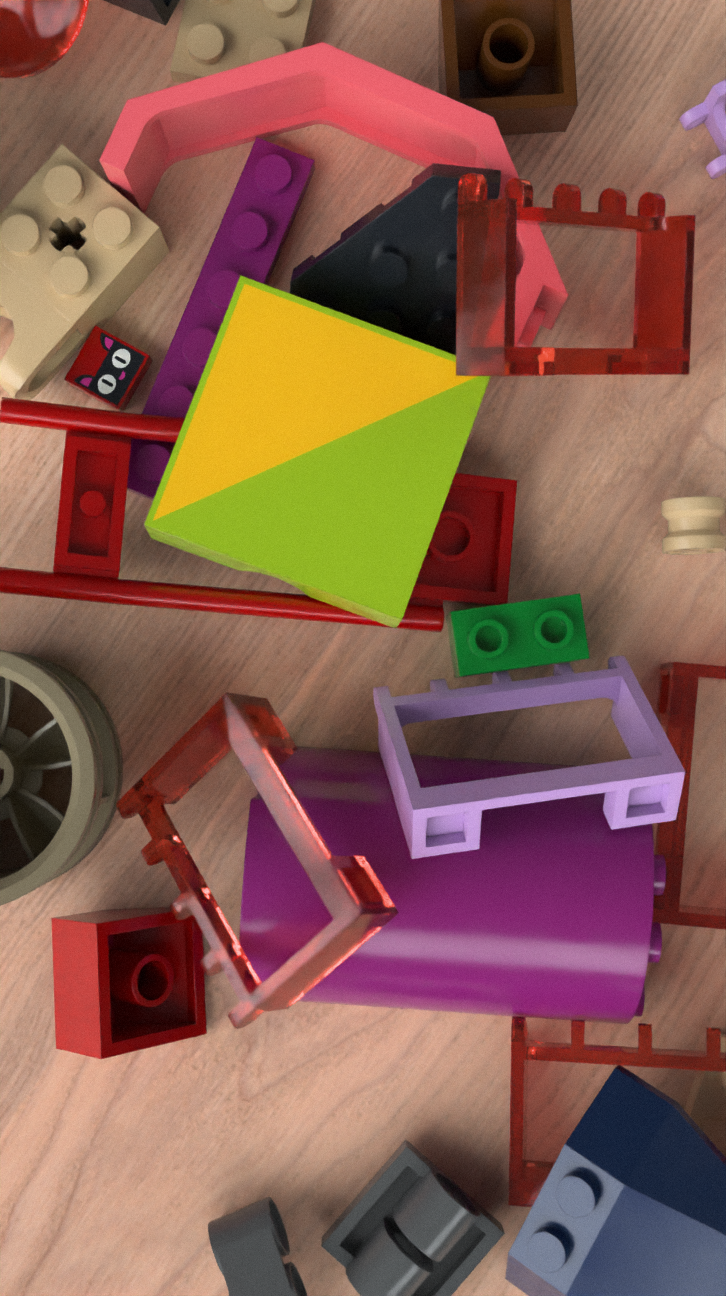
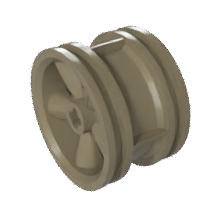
M0 650V769H4V779L0 782V821L11 818L15 831L31 862L19 868L0 869V906L19 899L79 864L96 847L109 828L117 810L123 783V758L118 733L106 707L92 689L74 673L54 662L34 655ZM14 682L34 694L54 716L53 720L38 730L30 739L22 731L7 726L10 717ZM72 765V790L65 815L46 800L37 796L43 783V770Z

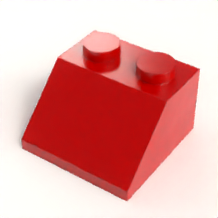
M201 906L108 909L51 918L56 1049L105 1059L207 1034Z

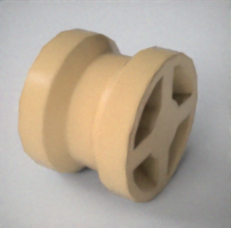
M696 496L662 501L661 515L668 521V534L662 539V553L670 555H695L726 551V536L720 532V518L726 513L725 498Z

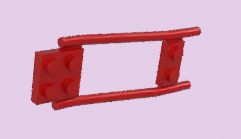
M2 397L0 423L66 431L53 572L0 567V593L392 628L311 598L305 594L118 579L131 439L176 442L185 418L128 413ZM455 473L404 616L397 628L441 632L445 617L443 602L477 606L508 604L517 480Z

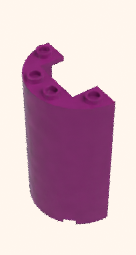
M273 744L260 745L254 772V780L258 781L257 795L250 801L242 885L239 963H245L244 975L240 974L239 980L241 997L628 1024L634 1016H642L645 1002L644 982L648 963H658L662 950L661 925L659 922H652L654 895L661 896L666 883L665 857L654 854L652 824L611 830L603 812L605 793L482 810L479 849L412 859L380 752ZM410 754L421 788L576 767L575 765Z

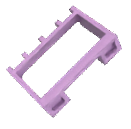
M625 656L609 657L608 669L574 673L570 663L567 662L554 665V676L512 681L508 671L505 670L493 672L492 684L449 690L444 678L430 681V692L397 697H391L388 686L374 687L373 697L378 715V748L391 786L411 858L416 859L477 850L480 846L482 810L605 793L603 812L611 830L676 820L685 770ZM596 698H609L613 700L611 717L632 759L421 788L401 727L423 721Z

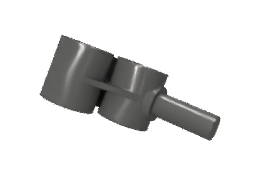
M264 1198L208 1223V1234L212 1251L219 1269L224 1275L229 1296H307L303 1281L294 1263L288 1262L284 1264L282 1257L289 1255L290 1246L282 1218L272 1198Z

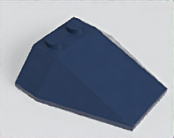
M619 1064L615 1067L564 1144L508 1252L505 1279L528 1296H726V1157L677 1101Z

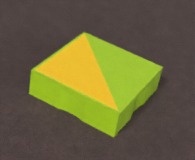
M240 275L144 526L151 539L238 571L262 573L278 578L298 588L311 598L396 629L404 616L493 369Z

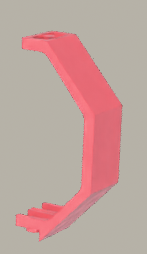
M324 42L126 101L99 161L111 186L144 214L162 175L174 163L253 142L256 140V137L264 139L317 124L332 126L424 168L437 163L501 170L492 244L510 282L511 293L492 333L491 341L481 365L491 368L494 372L504 376L511 358L522 363L524 362L540 325L552 330L568 297V293L494 117Z

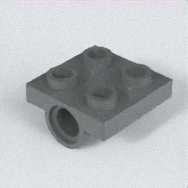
M405 1140L322 1236L321 1246L346 1268V1275L360 1296H451L505 1233L502 1224L410 1142Z

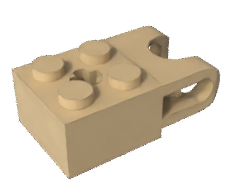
M63 144L60 145L0 213V317L12 320L14 326V339L0 361V384L15 399L31 400L37 396L83 345L94 326L96 325L102 329L170 252L160 227ZM82 239L85 241L79 250L70 246L74 241Z

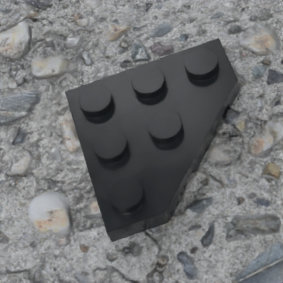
M433 163L414 177L412 185L385 206L382 203L377 205L341 233L340 240L316 258L311 255L295 267L290 281V294L450 354L474 358L500 190L501 170Z

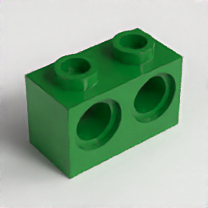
M580 594L451 611L446 616L455 678L574 662L590 658Z

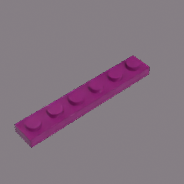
M256 137L142 414L186 417L240 275L268 285L315 171V161L313 159ZM131 439L127 490L154 500L176 442Z

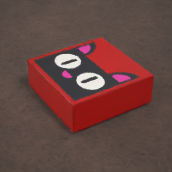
M95 325L64 380L72 387L115 411L124 412L153 360L150 355Z

